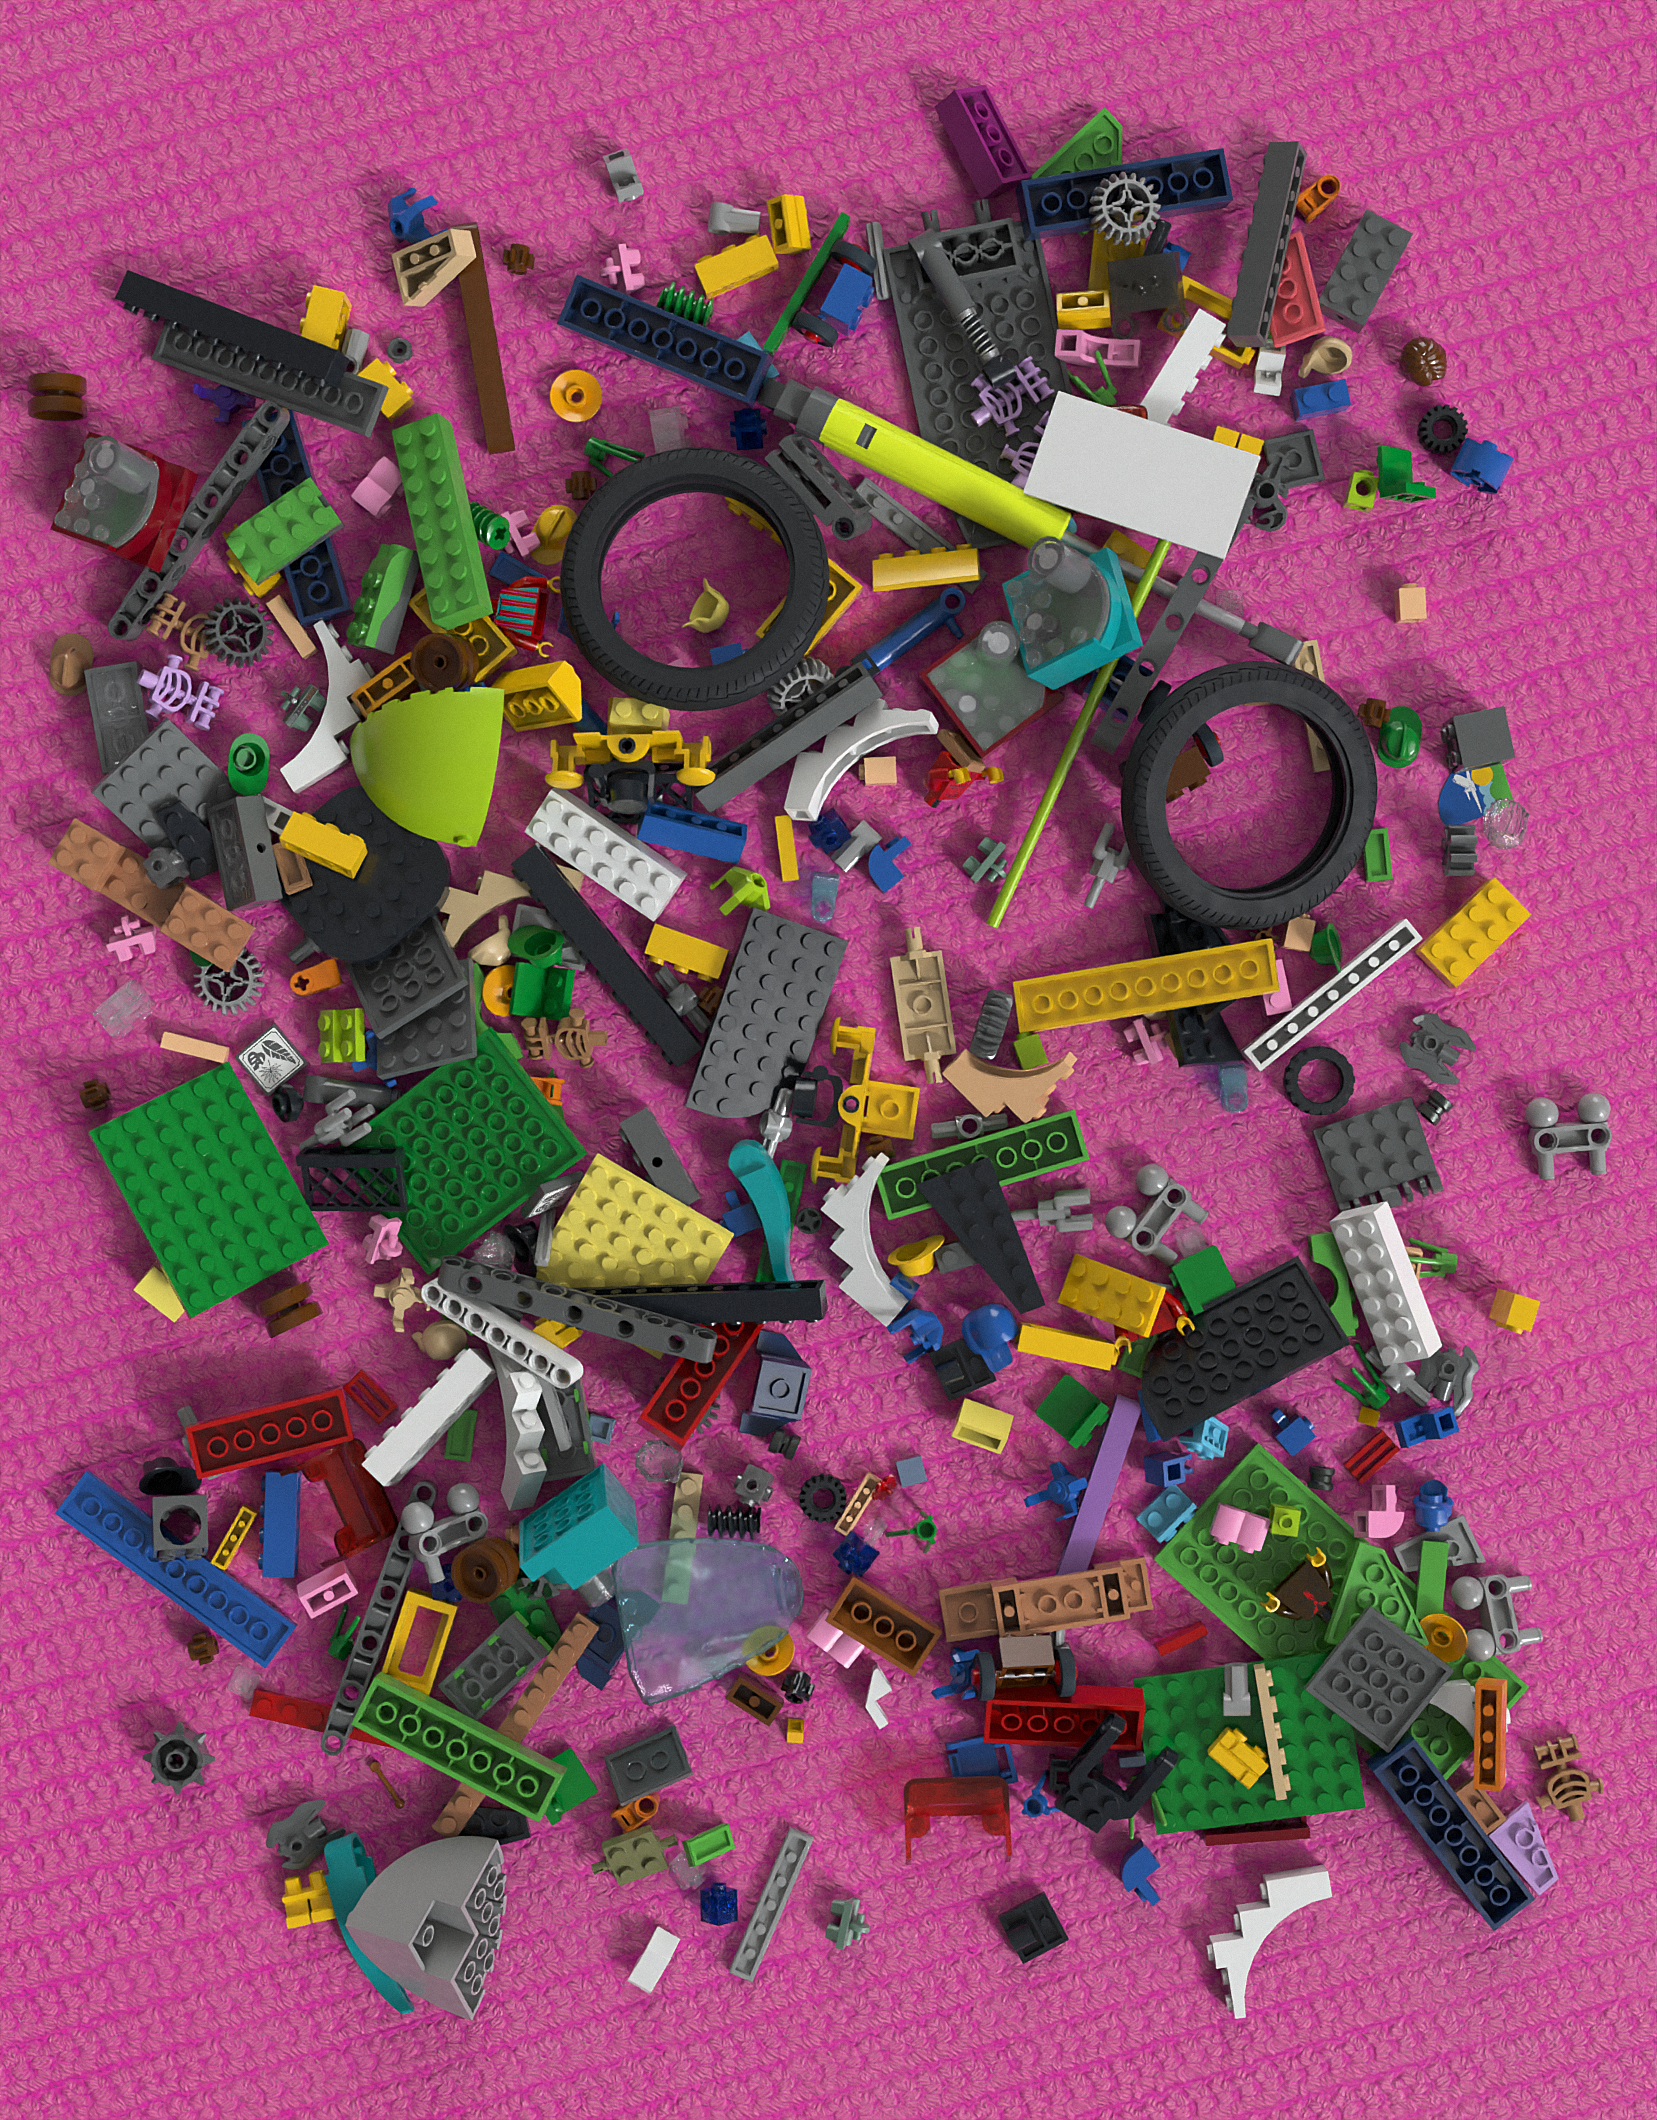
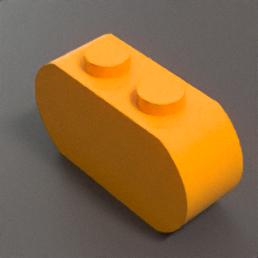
M412 652L399 658L351 695L352 701L366 720L370 712L375 713L382 710V705L395 699L400 700L418 687L417 684L419 682L415 679L411 670Z

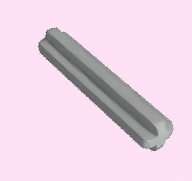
M871 222L866 224L869 254L877 262L872 273L877 300H886L891 298V290L883 254L884 243L881 224Z
M555 1208L541 1213L534 1260L537 1266L546 1267L549 1263L556 1216Z

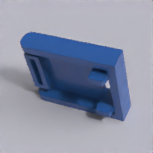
M983 1734L945 1744L946 1750L957 1749V1751L948 1753L955 1786L966 1784V1786L956 1789L958 1796L1019 1782L1010 1744L983 1743ZM1005 1746L1009 1768L1000 1770L994 1748Z

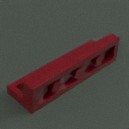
M1300 1816V1822L1289 1823L1286 1819H1277L1268 1825L1256 1822L1258 1825L1251 1826L1253 1823H1247L1241 1827L1231 1825L1232 1827L1228 1828L1223 1826L1214 1829H1202L1203 1841L1206 1846L1310 1839V1828L1307 1825L1306 1816Z

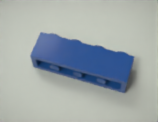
M648 800V808L641 813L638 822L637 839L738 865L747 841V825L656 802V805H650Z
M269 1469L261 1479V1491H265V1502L262 1501L260 1506V1516L264 1517V1528H260L259 1542L263 1543V1554L259 1555L258 1567L259 1570H263L262 1577L294 1578L298 1574L301 1470Z

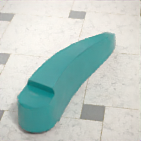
M749 1139L741 1140L731 1149L728 1166L755 1208L762 1226L775 1281H795L790 1264V1206L782 1177L774 1161L761 1143Z
M354 1832L330 1841L324 1848V1855L329 1870L324 1877L346 1945L359 1967L382 1997L401 2014L413 2012L415 2007L404 1987L380 1970L361 1951L345 1926L349 1913L354 1910L365 1890L377 1877L373 1857H367L361 1838Z

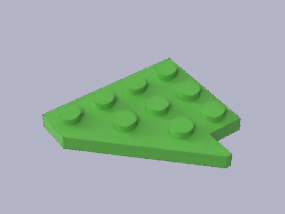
M1104 107L1044 163L1029 180L1122 165V125ZM1088 231L1078 232V234L1083 237Z
M1357 1540L1324 1640L1337 1645L1367 1606L1370 1605L1417 1642L1428 1646L1427 1637L1385 1550Z

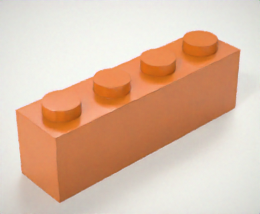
M1480 1677L1475 1683L1474 1789L1501 1792L1505 1785L1507 1679Z

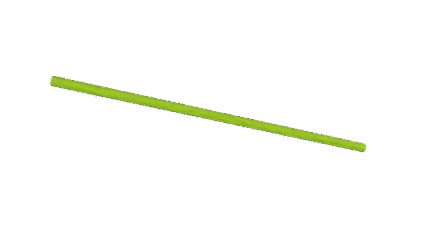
M1158 539L1131 599L1136 620L1171 542ZM1119 658L1100 668L986 924L998 929Z

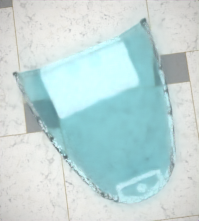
M697 1537L640 1542L637 1547L615 1561L611 1570L629 1676L642 1703L648 1706L699 1689L701 1685L714 1679H720L723 1677V1674L734 1668H740L749 1659L756 1655H761L789 1633L788 1629L795 1617L800 1615L803 1605V1586L796 1565L789 1557L776 1550L775 1547L762 1543Z

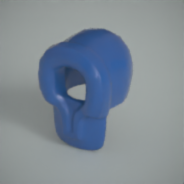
M990 1303L969 1312L962 1322V1335L968 1348L973 1353L982 1356L986 1366L992 1373H996L1012 1363L1013 1357L1007 1341L1019 1334V1328L1009 1308L999 1303Z

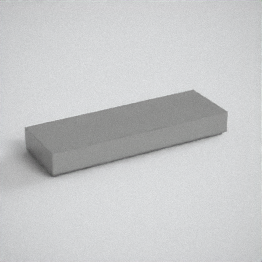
M537 1375L560 1451L567 1450L573 1443L555 1386Z

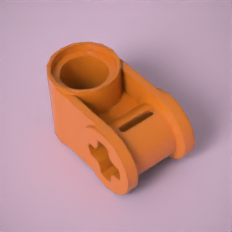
M1327 174L1322 176L1311 187L1298 195L1296 208L1305 217L1306 224L1313 221L1337 197L1341 183L1335 175ZM1321 185H1331L1334 193L1325 194L1321 189Z
M335 959L323 961L311 968L297 972L290 980V987L293 992L303 997L330 990L343 984ZM301 978L309 981L305 991L297 987L301 983Z
M530 1077L551 1105H563L560 1099L562 1085L565 1084L564 1079ZM552 1086H554V1088H553V1097H551V1088H552Z
M654 1792L625 1806L618 1805L609 1815L617 1820L623 1829V1834L636 1830L642 1823L655 1815L660 1803V1796L657 1792ZM644 1798L651 1799L654 1806L646 1808L641 1804V1800Z

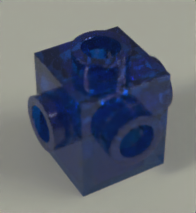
M745 408L734 411L735 421H730L731 437H736L737 450L762 449V435H767L766 419H761L760 409Z
M834 807L824 814H819L817 821H811L808 824L811 832L808 836L816 849L821 847L826 855L831 851L839 849L844 842L852 838L847 824Z
M851 1530L832 1555L839 1561L837 1566L846 1574L850 1575L853 1572L862 1577L880 1552L867 1539Z
M452 1563L442 1565L445 1576L444 1580L431 1583L433 1600L446 1599L448 1603L462 1600L461 1597L463 1596L455 1588L451 1577Z
M716 1882L712 1883L711 1887L700 1890L701 1921L717 1926L738 1921L737 1889L727 1887L726 1883Z

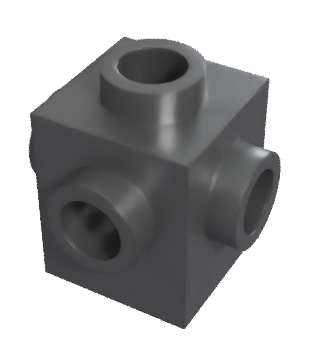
M157 847L148 854L149 858L142 862L147 869L145 871L147 877L153 883H156L159 889H171L190 874L183 864L184 859L182 855L173 848Z
M748 1464L744 1474L740 1473L735 1481V1493L740 1496L739 1501L752 1508L754 1504L762 1506L764 1501H769L774 1488L771 1486L775 1478L772 1474ZM757 1485L755 1489L751 1490L752 1486Z

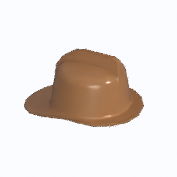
M66 634L60 637L53 646L49 679L53 688L62 695L76 696L87 688L84 670L92 669L93 648L85 637L78 634Z

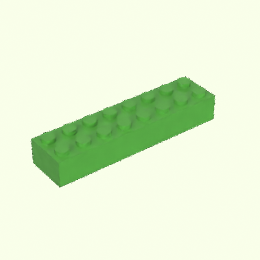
M437 412L392 430L432 622L447 631L493 614L452 423Z
M1075 1109L886 1165L878 1176L877 1185L888 1220L933 1207L917 1188L916 1184L990 1157L1000 1186L1090 1160Z
M382 1671L374 1677L351 1725L537 1822H540L567 1770L566 1767Z

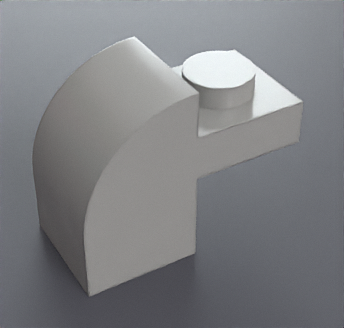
M627 148L602 156L619 203L631 201L643 195L644 190Z

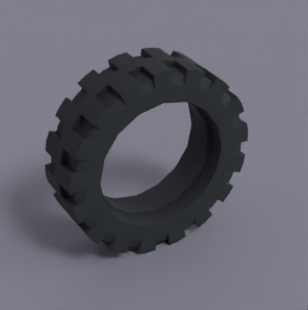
M1315 1046L1301 1050L1290 1059V1063L1284 1071L1283 1085L1285 1086L1286 1096L1290 1099L1293 1106L1307 1114L1329 1115L1339 1111L1340 1108L1348 1103V1099L1354 1092L1355 1076L1353 1075L1352 1065L1349 1064L1343 1054H1340L1333 1048ZM1315 1059H1323L1332 1063L1337 1068L1341 1078L1340 1088L1336 1095L1322 1103L1306 1099L1298 1086V1074L1302 1067Z

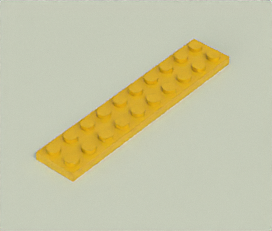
M1271 938L1013 982L1019 1033H1033L1280 992L1274 946Z

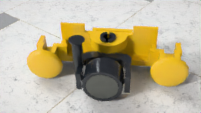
M613 698L608 700L607 735H601L600 732L573 733L577 746H559L556 740H551L550 758L553 762L552 772L545 775L546 783L558 789L577 788L583 784L584 777L575 772V765L593 764L589 767L588 773L590 777L594 778L600 791V800L603 806H608L610 810L622 814H637L646 811L648 800L650 805H656V769L653 763L684 762V769L676 772V778L681 783L689 786L707 785L715 779V773L706 769L707 761H711V742L709 736H703V742L684 743L679 730L652 731V734H614L609 722ZM644 755H652L653 763L641 760ZM621 772H641L649 775V784L647 786L641 781L627 779L617 780L609 784V778Z
M841 1017L835 1019L831 1029L830 1051L835 1055L837 1047L854 1049L850 1083L861 1085H853L843 1092L841 1078L836 1075H829L827 1068L819 1065L813 1069V1072L803 1071L802 1076L805 1077L797 1076L793 1097L792 1115L799 1116L796 1117L795 1123L830 1128L837 1123L840 1114L842 1119L851 1124H843L838 1158L821 1155L822 1146L816 1148L810 1171L811 1181L815 1185L818 1176L833 1178L835 1182L849 1183L853 1179L861 1132L912 1140L914 1134L920 1088L870 1081L869 1075L876 1028L840 1026ZM830 1080L833 1085L834 1098L828 1118L825 1121L805 1119V1117L813 1118L818 1081ZM866 1096H869L867 1114L865 1117L863 1116ZM853 1099L856 1102L854 1109L847 1107L848 1100Z

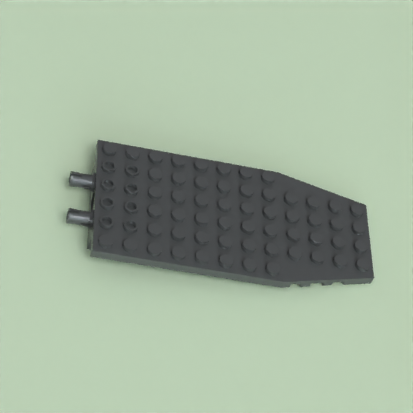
M982 199L981 207L979 200L972 203L977 225L941 232L937 210H930L931 221L928 211L922 212L921 217L925 231L932 228L938 236L947 258L975 303L974 309L977 313L975 316L977 319H981L979 322L981 326L984 325V331H988L987 336L991 338V343L995 344L994 348H998L1000 354H1006L1013 366L1017 365L1023 376L1027 373L1023 367L1020 368L1018 365L1031 356L1034 366L1041 369L1037 375L1040 379L1046 377L1048 380L1046 384L1050 390L1054 389L1055 391L1051 396L1042 401L1040 399L1042 395L1036 389L1034 392L1040 399L1039 404L1036 406L1033 405L1025 392L1020 395L1022 411L1020 416L1013 421L1016 428L1020 429L1019 433L1006 438L1005 434L1007 432L1004 425L997 427L992 419L980 427L974 423L970 414L982 406L978 399L981 391L976 386H971V383L980 374H983L981 368L983 364L979 359L980 354L975 352L977 348L972 346V340H968L969 335L964 333L965 328H961L962 323H959L957 319L953 320L924 268L912 254L909 245L905 244L883 249L920 437L1011 483L1018 473L1010 468L1013 461L1004 457L1003 459L1000 458L1006 444L1009 445L1008 448L1016 452L1026 442L1040 444L1042 438L1033 432L1034 427L1039 425V421L1047 411L1050 412V416L1058 391L1072 395L1066 362L1054 356L1056 334L1059 327L1041 239L1025 241L1021 221L1013 223L1012 218L992 222L989 201ZM1016 378L1009 381L1014 387L1019 385ZM1033 378L1027 381L1030 386L1036 383ZM999 387L1004 393L1008 392L1007 389ZM989 392V393H990L991 395H993L996 399L999 398V397L996 396L995 394ZM1015 400L1011 401L1013 414L1017 410ZM1003 407L1004 417H1007L1006 407ZM1044 424L1039 425L1045 430L1046 426ZM1032 449L1025 450V452H1030L1033 454H1036L1037 452L1036 450ZM1019 458L1020 460H1024V461H1027V462H1029V463H1030V461H1031V460H1028V459ZM1059 506L1061 509L1071 513V518L1074 519V510ZM951 510L966 544H972V549L978 548L979 551L1016 543Z

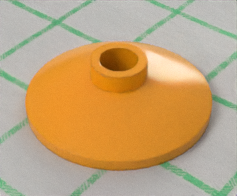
M582 370L564 372L552 384L550 391L551 405L554 411L566 421H586L592 418L601 406L602 390L600 384L588 372ZM580 394L582 396L581 401L574 402L572 400L573 395Z
M500 965L488 973L482 985L481 994L485 1007L491 1013L498 1016L513 1015L509 1013L511 994L509 996L507 994L508 990L513 986L515 966Z
M1430 1614L1419 1622L1429 1642L1428 1646H1423L1443 1662L1455 1661L1466 1651L1468 1644L1466 1632L1460 1623L1452 1617L1444 1614Z
M761 1627L752 1632L746 1639L743 1647L744 1661L748 1668L758 1675L771 1676L778 1674L791 1663L795 1652L794 1642L789 1633L780 1627ZM768 1652H775L772 1657H766Z

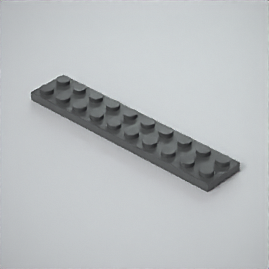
M166 326L163 327L151 358L154 361L242 393H247L267 402H274L284 408L370 438L389 389L387 386L345 371L337 389L328 385L324 389L311 383L310 378L305 377L304 380H300L290 375V371L284 369L283 372L277 371L268 366L269 362L262 361V364H259L247 358L248 354L243 352L240 356L226 350L225 345L221 344L218 348L207 343L204 337L200 336L199 340L186 335L184 333L185 330L181 328L177 332Z

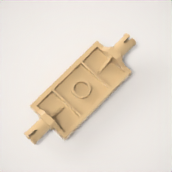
M914 927V939L912 938L911 928L904 929L908 952L904 956L890 958L904 1059L905 1061L915 1059L924 1061L926 1084L934 1083L933 1072L936 1083L943 1082L939 1061L942 1058L941 1056L956 1054L957 1052L942 950L932 952L923 950L921 927Z

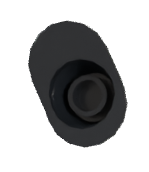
M527 1221L516 1227L510 1224L503 1227V1235L508 1244L514 1267L518 1273L536 1278L537 1267L534 1260L539 1231L535 1223Z
M159 1457L152 1461L144 1462V1476L139 1482V1489L146 1495H185L198 1489L202 1479H197L196 1470L179 1467L175 1460L170 1457Z

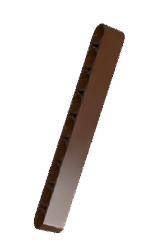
M477 222L452 225L451 229L471 232L476 252V258L458 276L489 455L515 451Z

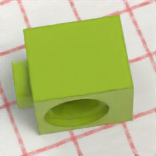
M1367 470L1354 472L1349 478L1343 507L1368 513L1373 508L1379 477H1374V473ZM1357 484L1366 486L1368 490L1366 496L1357 493Z
M1024 1032L1015 1035L1017 1041L1011 1043L1021 1070H1028L1049 1063L1038 1033L1032 1035L1031 1032Z
M1270 1503L1268 1519L1271 1522L1268 1531L1272 1534L1298 1537L1301 1510L1296 1506Z

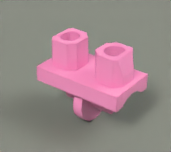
M626 243L618 244L617 249L611 251L612 258L605 259L606 267L600 270V276L602 278H609L610 286L617 285L619 292L629 296L631 292L642 290L645 286L643 274H631L630 266L639 265L640 254L638 249L626 248Z
M524 510L509 514L507 511L501 514V516L509 521L510 540L507 546H505L508 555L515 552L512 543L515 542L524 561L531 558L530 553L542 545L535 532L521 538L518 530L530 524Z
M128 916L121 917L122 925L114 927L116 936L109 937V943L106 944L108 951H113L119 962L126 961L133 957L130 946L139 944L142 955L155 952V935L157 931L155 925L141 928L140 920L131 922Z
M1145 1016L1133 1021L1134 1024L1126 1028L1124 1034L1128 1042L1141 1039L1144 1048L1133 1052L1137 1065L1147 1063L1153 1065L1163 1060L1160 1050L1168 1047L1163 1036L1169 1033V1030L1161 1032L1158 1023L1150 1027Z
M382 1214L371 1217L369 1226L375 1232L374 1234L367 1235L362 1243V1247L368 1252L365 1260L369 1264H374L378 1259L391 1260L392 1257L401 1254L403 1247L398 1242L397 1235L402 1221L398 1217L387 1219Z

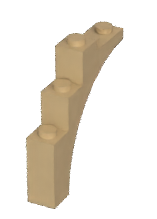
M557 865L578 892H580L585 874L581 871ZM485 870L484 875H479L475 889L479 890L478 895L449 887V896L440 911L450 914L449 919H444L442 927L453 951L455 952L466 933L482 917L501 905L519 898L531 896L528 892L531 888L525 881L520 882L517 878L513 879Z

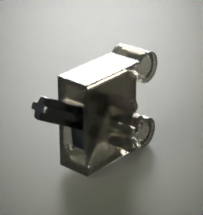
M1157 220L1156 228L1151 234L1142 257L1107 262L1114 317L1111 331L1120 340L1134 338L1139 332V322L1135 317L1131 316V313L1168 308L1162 322L1166 330L1170 332L1184 331L1191 322L1190 314L1185 306L1180 253L1168 252L1161 254L1171 229V223L1168 221ZM1176 312L1182 316V323L1179 327L1173 326L1171 322V317ZM1124 320H1127L1131 325V330L1127 335L1123 334L1120 330V325Z

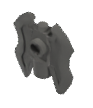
M1423 1014L1415 1017L1412 1023L1415 1026L1419 1025L1420 1029L1411 1032L1409 1036L1411 1046L1406 1042L1400 1043L1401 1056L1407 1067L1419 1068L1427 1073L1433 1082L1451 1085L1458 1084L1459 1079L1443 1063L1453 1066L1459 1058L1460 1053L1451 1046L1475 1051L1476 1045L1461 1027H1451L1443 1023L1437 1014Z
M1468 1346L1463 1347L1462 1356H1459L1454 1348H1448L1447 1351L1444 1350L1443 1352L1439 1348L1431 1357L1420 1359V1371L1414 1379L1428 1393H1430L1434 1386L1433 1397L1440 1400L1448 1401L1453 1390V1411L1455 1416H1459L1470 1403L1473 1397L1471 1386L1473 1376L1480 1368L1476 1355Z
M319 1799L305 1802L297 1806L291 1816L283 1821L272 1824L267 1834L266 1846L267 1848H273L275 1844L279 1843L277 1851L280 1856L285 1855L289 1857L281 1863L283 1868L291 1870L307 1869L313 1859L320 1854H324V1848L328 1842L341 1838L346 1833L344 1827L326 1832L328 1829L319 1816L314 1818L324 1807L325 1800Z

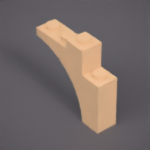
M964 1049L946 1067L942 1074L985 1117L989 1116L992 1112L998 1114L1007 1105L1026 1124L1032 1118L1035 1120L1039 1119L1046 1112L1047 1109L1044 1106L1050 1099L1048 1095L1057 1087L1055 1083L1060 1078L1065 1081L1074 1072L1072 1066L1077 1058L1069 1052L1061 1059L1044 1067L1014 1070L987 1063L970 1053L967 1049Z

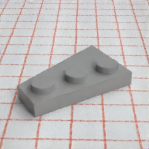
M1463 1514L1449 1519L1447 1525L1440 1527V1531H1424L1391 1547L1404 1572L1418 1571L1421 1539L1449 1543L1447 1566L1486 1562Z

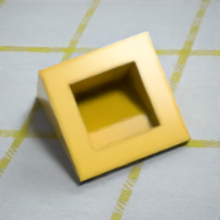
M1361 1406L1357 1422L1377 1427L1380 1411Z
M788 1718L787 1743L803 1744L804 1719Z

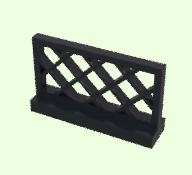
M684 762L653 763L656 769V784L661 788L656 793V802L663 803L657 799L666 792L675 800L670 804L671 806L680 804L685 809L694 811L692 786L685 784L686 790L680 796L670 788L674 783H681L676 778V772L684 769ZM586 764L584 782H587L589 806L596 810V806L601 803L600 792L594 788V778L590 777L588 773L589 767L593 764ZM621 772L609 778V784L625 779L637 780L645 784L649 783V775L641 772ZM610 811L608 814L602 815L614 823H638L641 813L627 815Z
M304 1147L296 1156L297 1166H301L306 1204L311 1211L406 1212L409 1206L402 1161L405 1157L404 1147ZM309 1168L319 1169L324 1174V1177L318 1182L310 1175ZM334 1168H342L349 1174L344 1182L332 1173ZM359 1168H367L374 1174L369 1182L357 1173ZM384 1168H396L397 1178L394 1182L381 1173ZM326 1177L339 1187L333 1194L321 1185ZM351 1177L363 1186V1189L358 1194L346 1185ZM376 1177L388 1186L383 1194L370 1185ZM316 1189L328 1198L325 1203H314L313 1192ZM342 1189L353 1200L350 1203H342L335 1195ZM390 1189L399 1196L400 1204H393L384 1197ZM365 1190H368L378 1200L374 1204H368L360 1195Z

